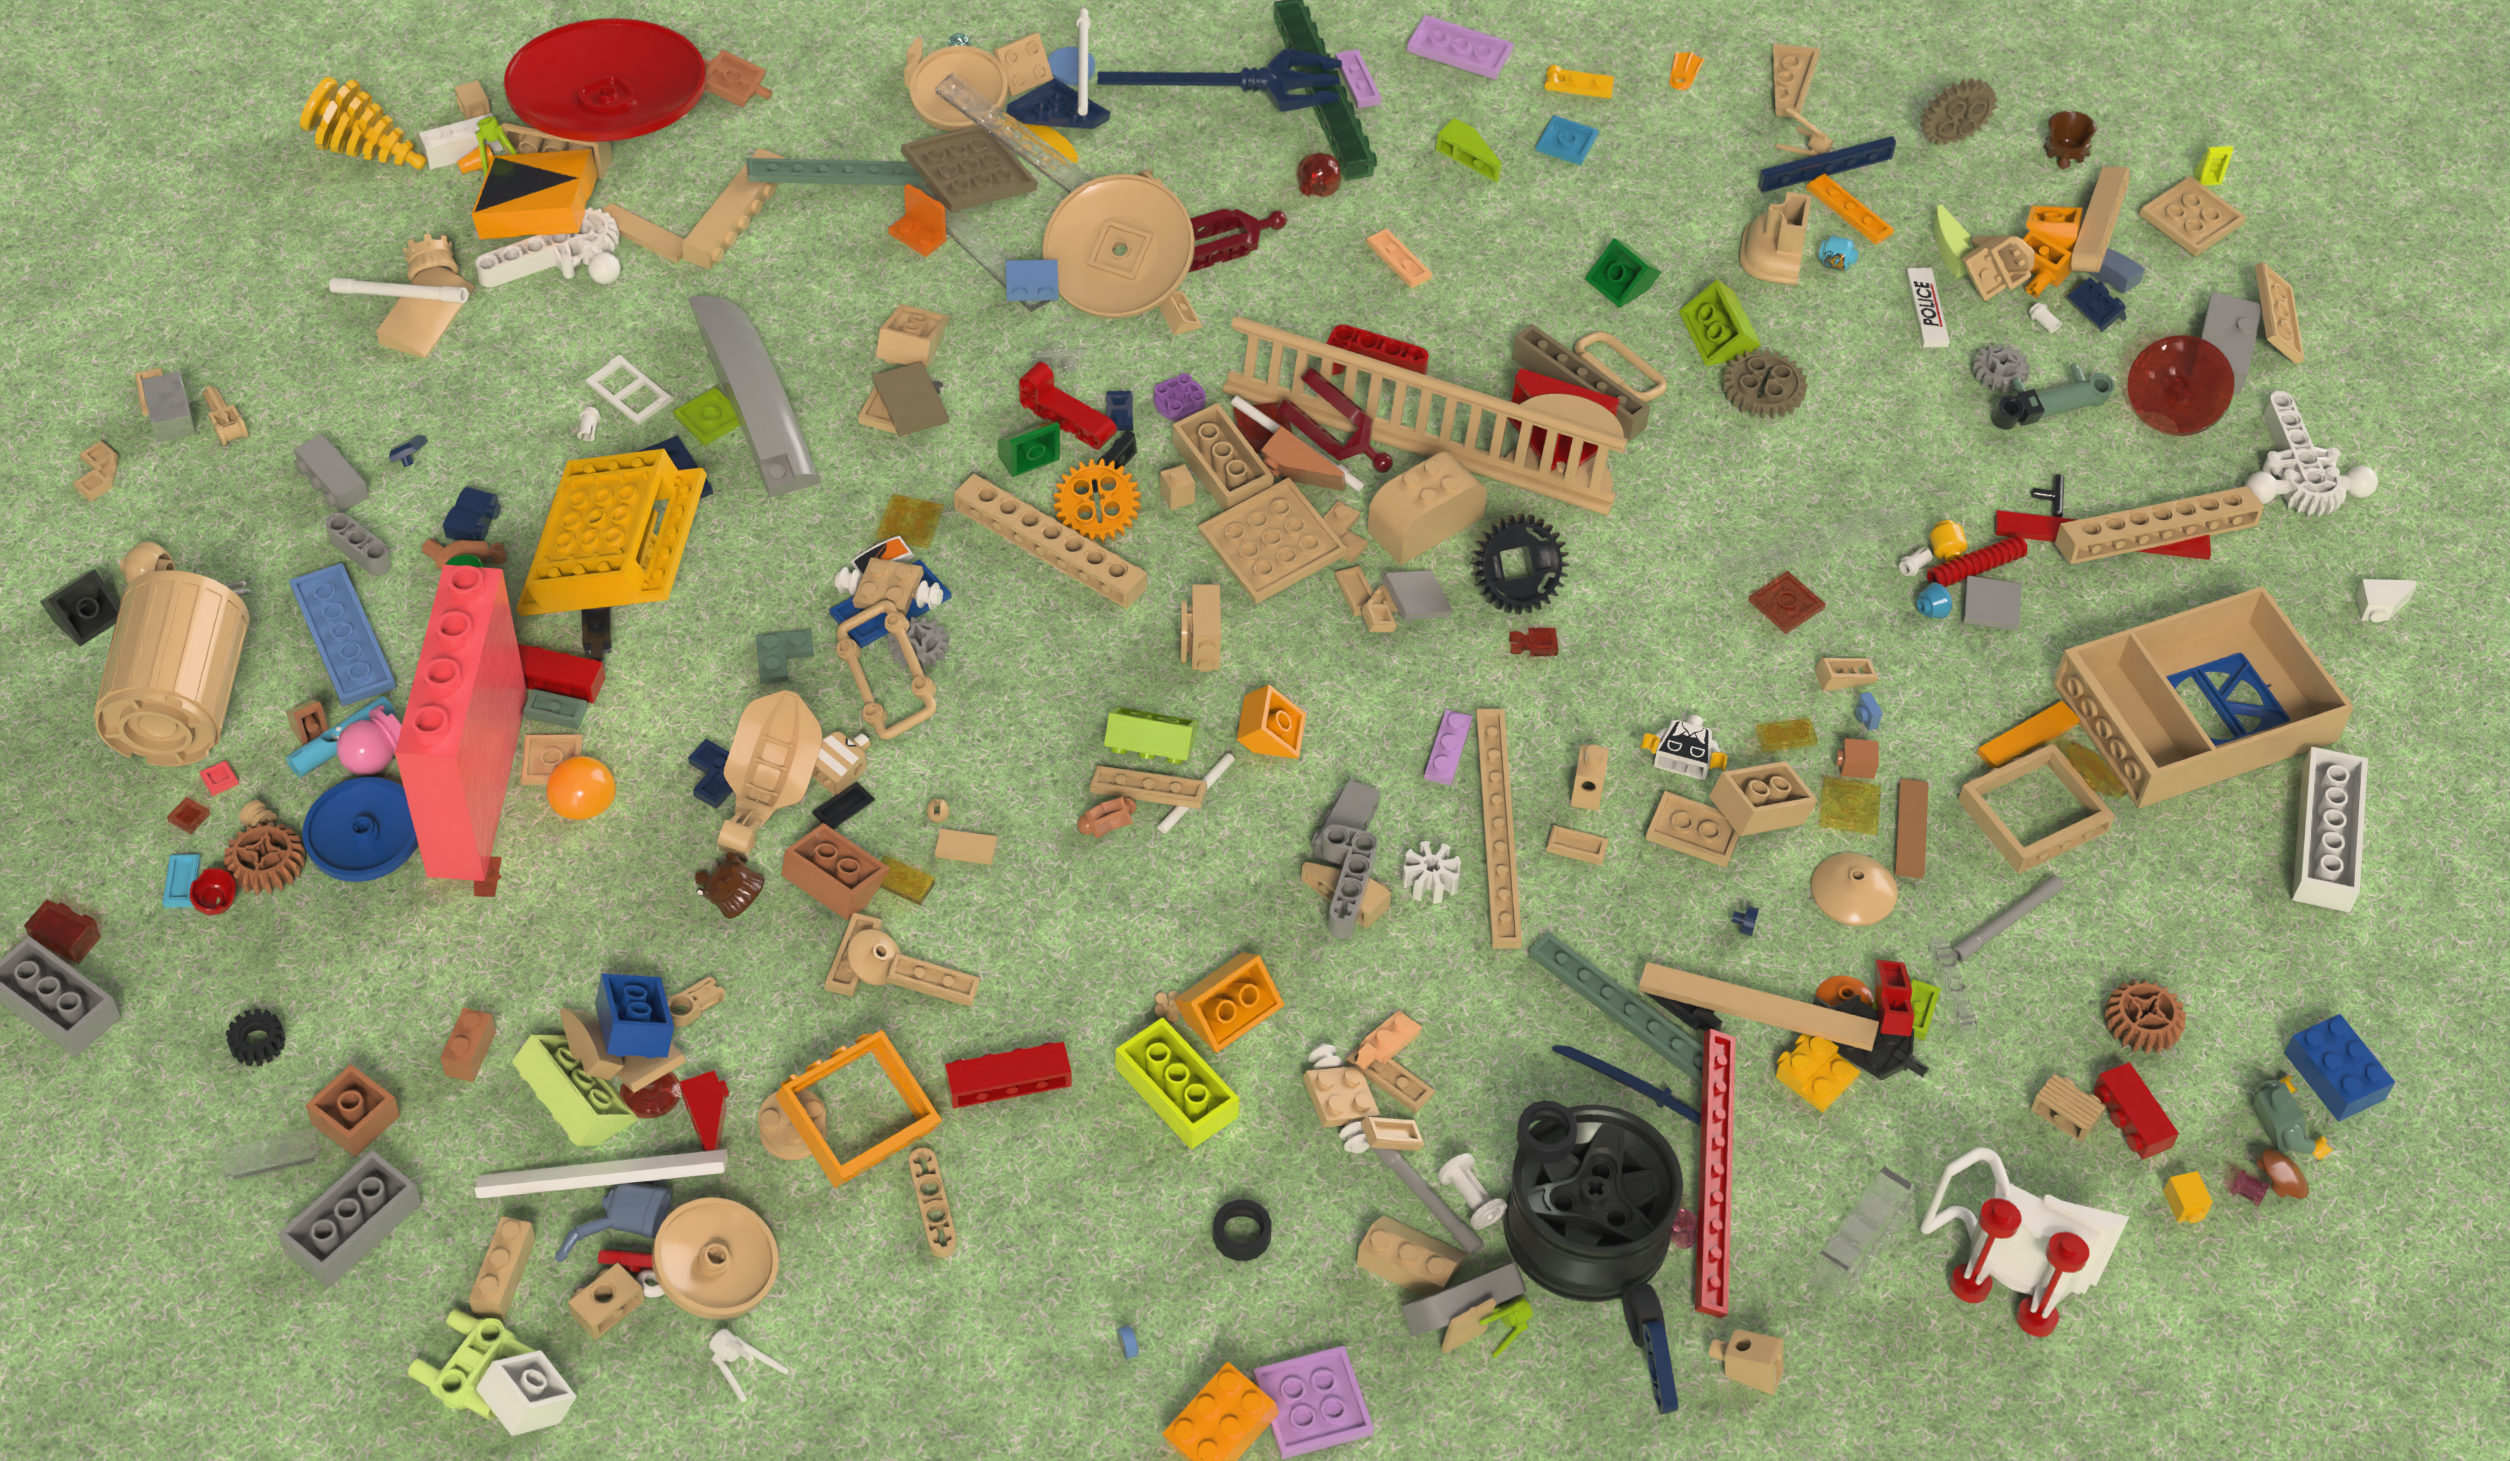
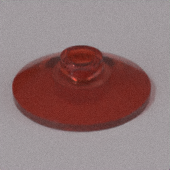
M671 1071L648 1084L654 1085L652 1089H645L643 1087L633 1093L624 1083H622L620 1088V1096L637 1117L646 1119L657 1118L667 1114L677 1105L681 1096L680 1082Z

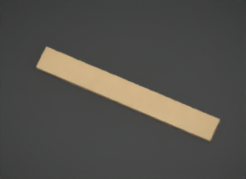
M1646 962L1638 990L1791 1031L1822 1037L1826 1040L1872 1051L1879 1021Z

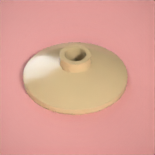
M868 929L860 931L850 940L847 947V960L851 970L860 980L870 985L882 986L889 984L886 982V978L894 954H901L890 936L878 930Z

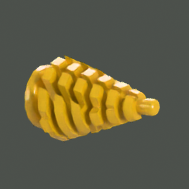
M327 76L318 84L304 107L299 123L300 128L304 131L311 132L317 128L315 134V146L317 149L328 150L330 148L331 152L340 154L346 151V155L353 157L359 156L362 152V154H365L363 159L372 160L376 157V154H379L378 161L383 163L390 162V159L395 155L394 165L404 166L405 162H408L418 170L425 166L426 157L414 152L415 145L410 139H407L406 143L402 144L405 133L399 127L395 128L394 132L392 131L394 126L392 124L393 120L388 115L383 116V109L377 103L372 104V97L367 91H362L360 84L355 79L346 82V85H343L339 91L337 80L331 76Z

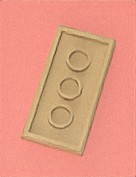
M2261 262L2255 265L2266 339L2292 362L2299 364L2304 361V354L2292 286L2266 263Z

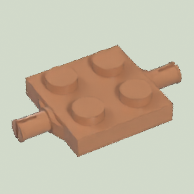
M723 49L711 61L703 58L706 70L705 90L742 108L756 94L768 101L771 98L773 91L760 85L765 77V69Z

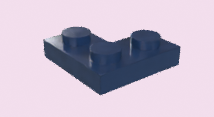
M705 739L688 757L690 765L707 774L693 789L694 797L717 809L733 792L723 774L730 752Z

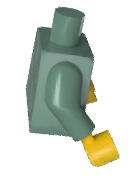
M2287 1075L2280 1080L2259 1082L2255 1087L2256 1095L2252 1108L2276 1150L2282 1153L2291 1150L2313 1154L2319 1160L2333 1151V1148L2326 1144L2328 1140L2324 1136H2320L2315 1141L2306 1138L2305 1118L2292 1096V1093L2297 1091L2298 1088L2292 1085L2290 1080L2293 1078L2291 1075Z

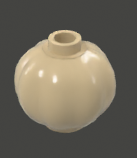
M142 542L134 546L127 553L126 557L122 558L120 570L124 573L125 581L128 584L136 577L149 572L175 571V564L170 554L160 545L153 542Z

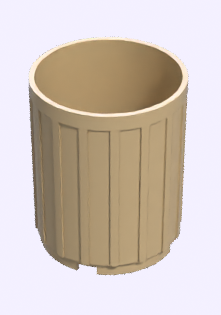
M174 570L149 572L136 577L128 583L122 594L93 714L94 719H96V730L109 747L130 758L131 753L147 757L146 764L175 767L190 765L203 760L208 756L209 750L218 744L250 621L246 605L235 592L208 577Z

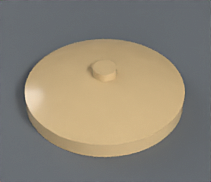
M957 45L936 50L926 56L914 69L910 79L909 90L912 105L922 120L937 129L954 132L991 122L1001 112L1007 101L1008 81L1003 66L993 55L980 48Z
M700 1198L676 1208L663 1221L652 1247V1267L656 1280L663 1292L683 1310L709 1319L733 1318L754 1309L769 1293L775 1282L779 1267L777 1244L766 1223L746 1206L723 1198Z

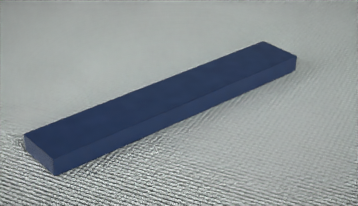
M1891 136L1763 169L1760 172L1758 188L1764 193L1814 180L1824 173L1829 176L1891 160L1897 141Z

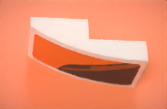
M897 536L873 546L850 562L855 569L860 570L863 577L871 557L907 563L914 557V554L902 538Z

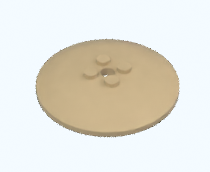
M1107 175L1081 185L1058 205L1045 230L1043 260H1057L1058 294L1067 303L1080 311L1109 319L1129 318L1156 308L1172 296L1180 287L1193 260L1195 247L1193 226L1182 202L1164 185L1139 175ZM1118 246L1127 247L1126 253L1122 256L1115 255V249Z

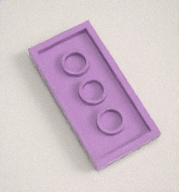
M1428 15L1423 17L1407 44V52L1494 80L1499 76L1514 48V43Z

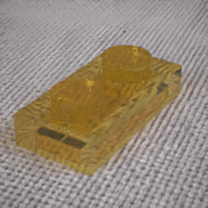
M1810 718L1756 725L1755 729L1763 752L1814 746L1818 742Z
M884 855L880 861L890 867V870L880 888L921 906L935 886V878Z

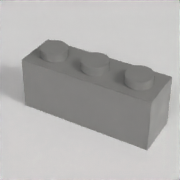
M322 434L294 448L296 456L294 465L301 475L306 474L312 488L323 493V498L329 507L335 506L342 513L369 498L365 481Z
M1349 779L1345 788L1338 790L1333 810L1328 809L1326 812L1322 831L1317 830L1313 837L1311 846L1315 847L1314 858L1343 868L1342 864L1330 862L1323 857L1324 830L1330 825L1337 824L1366 831L1379 808L1381 791Z

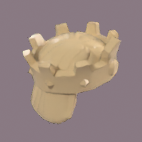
M430 233L424 234L423 241L416 243L414 239H410L407 241L409 248H402L406 256L405 260L408 262L407 279L410 281L415 278L419 271L435 266L442 268L447 266V269L454 274L458 273L459 268L453 259L454 252L451 250L452 242L447 243V236L440 235L439 240H434L431 238Z

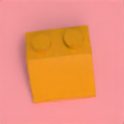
M2032 205L2026 227L2073 253L2081 230L2082 208Z
M1268 684L1244 696L1236 740L1253 753L1298 759L1306 713Z

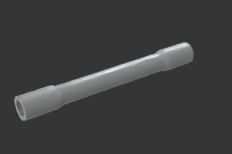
M2052 875L2038 885L2033 892L1994 920L1950 949L1951 955L1960 963L1977 952L1982 945L2039 904L2048 901L2063 890L2064 884L2058 876Z
M1371 1148L1382 1162L1398 1175L1450 1231L1452 1237L1470 1256H1473L1483 1248L1484 1243L1466 1224L1460 1221L1405 1162L1397 1150Z

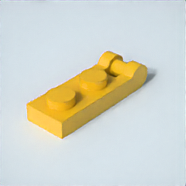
M1550 65L1547 68V78L1544 85L1546 90L1611 99L1614 76L1562 70L1557 65Z

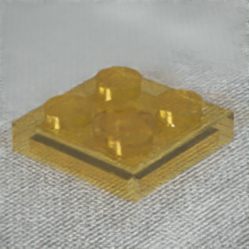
M2075 742L2070 743L2065 748L2066 752L2070 755L2068 761L2077 771L2084 772L2087 776L2085 782L2095 792L2101 791L2107 797L2111 795L2118 799L2128 793V790L2095 751Z

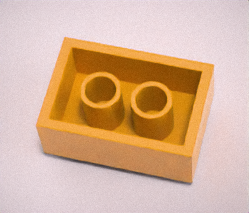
M1227 1361L1162 1435L1167 1444L1186 1461H1237L1278 1416L1279 1410L1275 1401Z

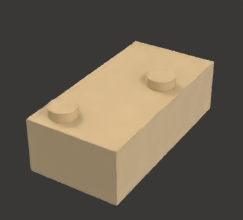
M1219 403L1172 424L1173 445L1224 512L1273 486V474Z

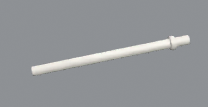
M1082 8L1079 10V17L1076 20V25L1079 28L1078 113L1086 115L1088 113V28L1091 26V20L1088 17V10Z

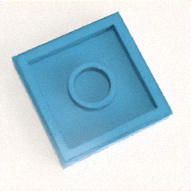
M1553 115L1536 145V151L1582 165L1599 135V130Z

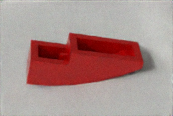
M1876 959L1874 964L1875 998L1880 1032L1911 1036L1915 1015L1911 1004L1913 989L1904 962Z

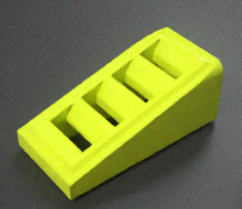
M2208 147L2194 171L2196 180L2204 186L2221 185L2234 150L2233 147Z

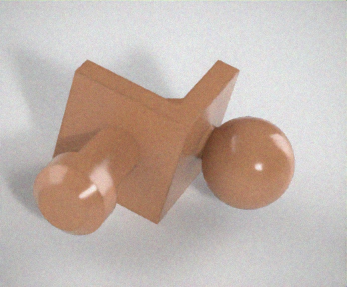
M1123 797L1102 802L1079 817L1077 821L1078 830L1085 835L1094 833L1095 838H1099L1111 830L1133 823L1130 815L1136 811V804L1131 798L1123 799Z

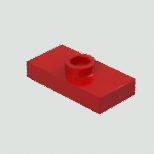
M603 1249L598 1252L597 1263H619L628 1272H641V1267L653 1268L652 1253L615 1249Z

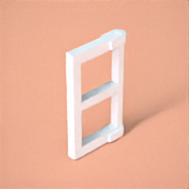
M622 355L613 358L606 366L585 380L586 384L637 425L674 400L672 395L665 392L630 364ZM623 367L636 380L613 395L598 382ZM645 385L660 398L636 414L621 401Z

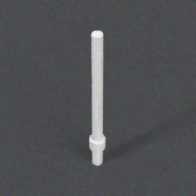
M1235 396L1231 404L1272 433L1275 434L1281 426L1239 396ZM1315 450L1345 473L1347 485L1359 493L1366 485L1365 483L1350 474V470L1342 464L1337 465Z

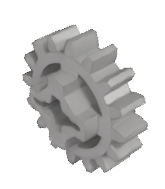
M1998 343L1997 348H1994L1989 344L1986 350L1981 348L1979 354H1976L1972 372L1977 373L1976 380H1983L1982 386L1991 385L1992 391L2000 388L2002 393H2005L2006 388H2009L2013 392L2015 391L2013 379L2018 377L2022 383L2027 381L2030 373V363H2026L2027 356H2019L2021 350L2012 351L2011 345L2002 348V345Z
M911 617V623H909V629L906 633L922 671H926L927 665L936 668V660L943 662L945 660L944 654L949 652L948 634H945L943 626L937 627L936 620L926 623V617H923L920 622H917L915 617ZM889 635V654L893 655L894 663L900 661L901 668H905L908 664L897 637Z

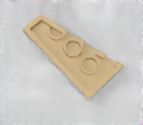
M1773 43L1775 116L1794 118L1785 110L1786 107H1790L1801 115L1820 58V48Z

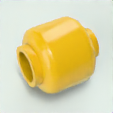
M1952 520L1937 523L1929 534L1934 556L1939 559H1945L1947 562L1961 556L1968 548L1963 527Z

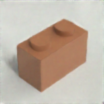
M463 1007L440 1056L446 1076L474 1082L496 1034L492 1014Z

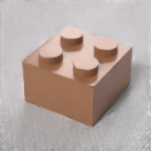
M351 1064L305 1105L311 1124L355 1158L400 1117L395 1097Z

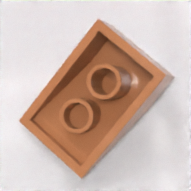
M1283 426L1279 427L1261 449L1263 462L1274 478L1279 476L1285 480L1289 477L1292 482L1340 491L1346 488L1345 473Z

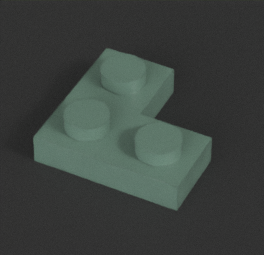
M811 629L755 635L760 684L788 681L786 659L814 656Z

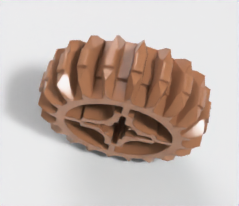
M272 821L267 826H263L258 822L256 828H251L247 825L245 833L237 831V839H229V848H226L224 853L225 869L234 878L236 887H243L247 894L254 889V892L259 896L262 889H266L267 893L271 895L272 888L274 887L283 891V883L286 882L293 885V877H300V868H305L304 858L306 853L304 847H302V840L295 834L292 828L286 829L283 823L276 827Z
M2145 978L2140 983L2132 979L2128 984L2122 983L2118 989L2112 991L2105 1005L2104 1020L2108 1021L2107 1030L2114 1031L2113 1039L2123 1038L2122 1047L2130 1043L2133 1045V1052L2142 1047L2145 1055L2151 1049L2158 1054L2163 1048L2169 1050L2173 1043L2176 1044L2179 1041L2181 1033L2185 1029L2186 1012L2182 1011L2183 1002L2176 1001L2177 993H2168V986L2164 988L2158 987L2157 980L2152 984H2148Z

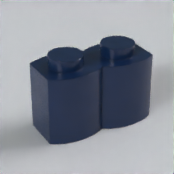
M466 486L461 491L455 506L452 507L443 523L445 537L456 541L484 540L489 531V524L492 519L496 520L501 511L497 494Z

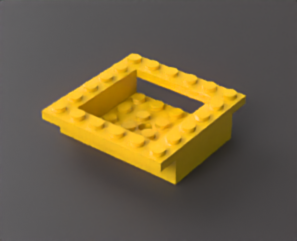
M664 449L567 461L516 608L520 616L668 600L707 476L704 469L677 470ZM669 499L646 573H644L637 563L636 557L653 503L656 500Z

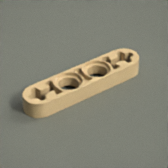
M918 1148L909 1156V1170L928 1246L933 1255L940 1258L948 1257L955 1252L957 1241L937 1158L930 1149ZM924 1158L925 1162H927L928 1174L922 1175V1168L918 1164V1159ZM933 1184L938 1190L933 1195H924L921 1192V1188L924 1185ZM934 1210L941 1211L945 1215L938 1222L930 1221L927 1216ZM942 1229L944 1239L947 1241L946 1247H941L940 1243H938L937 1231Z

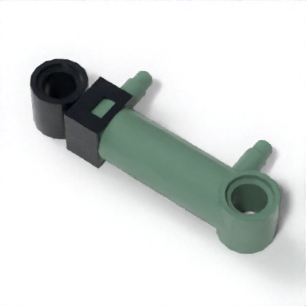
M2073 363L2070 366L2076 383L2036 392L2035 389L2027 391L2024 383L2017 377L2012 381L2017 396L2003 397L1992 413L1991 419L1996 427L2007 430L2014 428L2017 422L2021 426L2036 423L2040 418L2087 406L2100 407L2104 405L2114 391V381L2109 375L2104 373H2096L2086 380L2077 363Z

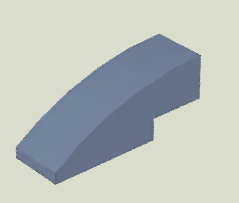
M2107 248L2100 271L2087 273L2103 284L2109 282L2124 294L2141 283L2145 268L2125 255Z

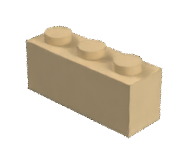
M501 1216L469 1296L474 1316L494 1318L504 1322L536 1241L532 1223Z

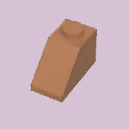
M312 699L286 711L290 728L302 746L329 730L322 705L319 701Z

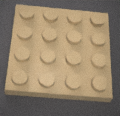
M1289 477L1198 526L1200 535L1255 604L1348 555L1347 547Z

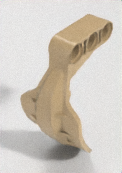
M783 690L755 699L743 711L723 773L726 781L736 794L735 815L731 820H725L718 837L717 845L722 852H732L733 855L737 853L739 858L749 860L750 851L754 849L759 829L776 810L796 805L805 797L821 749L822 730L816 717L795 692Z

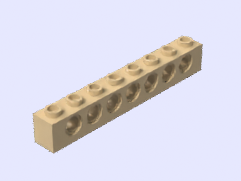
M973 473L954 492L955 510L1122 607L1128 609L1147 589V573L1139 566H1134L1123 560L1118 554L1111 553L1097 542L1083 537L1076 530L1057 522L1052 516L1043 514L1031 504L1017 499L1010 492L996 487L989 480Z
M2249 486L2061 523L2055 545L2069 564H2075L2163 546L2203 535L2211 536L2258 526L2264 505Z

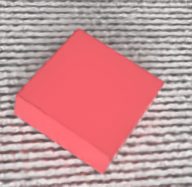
M226 760L199 772L211 796L239 785L235 774Z

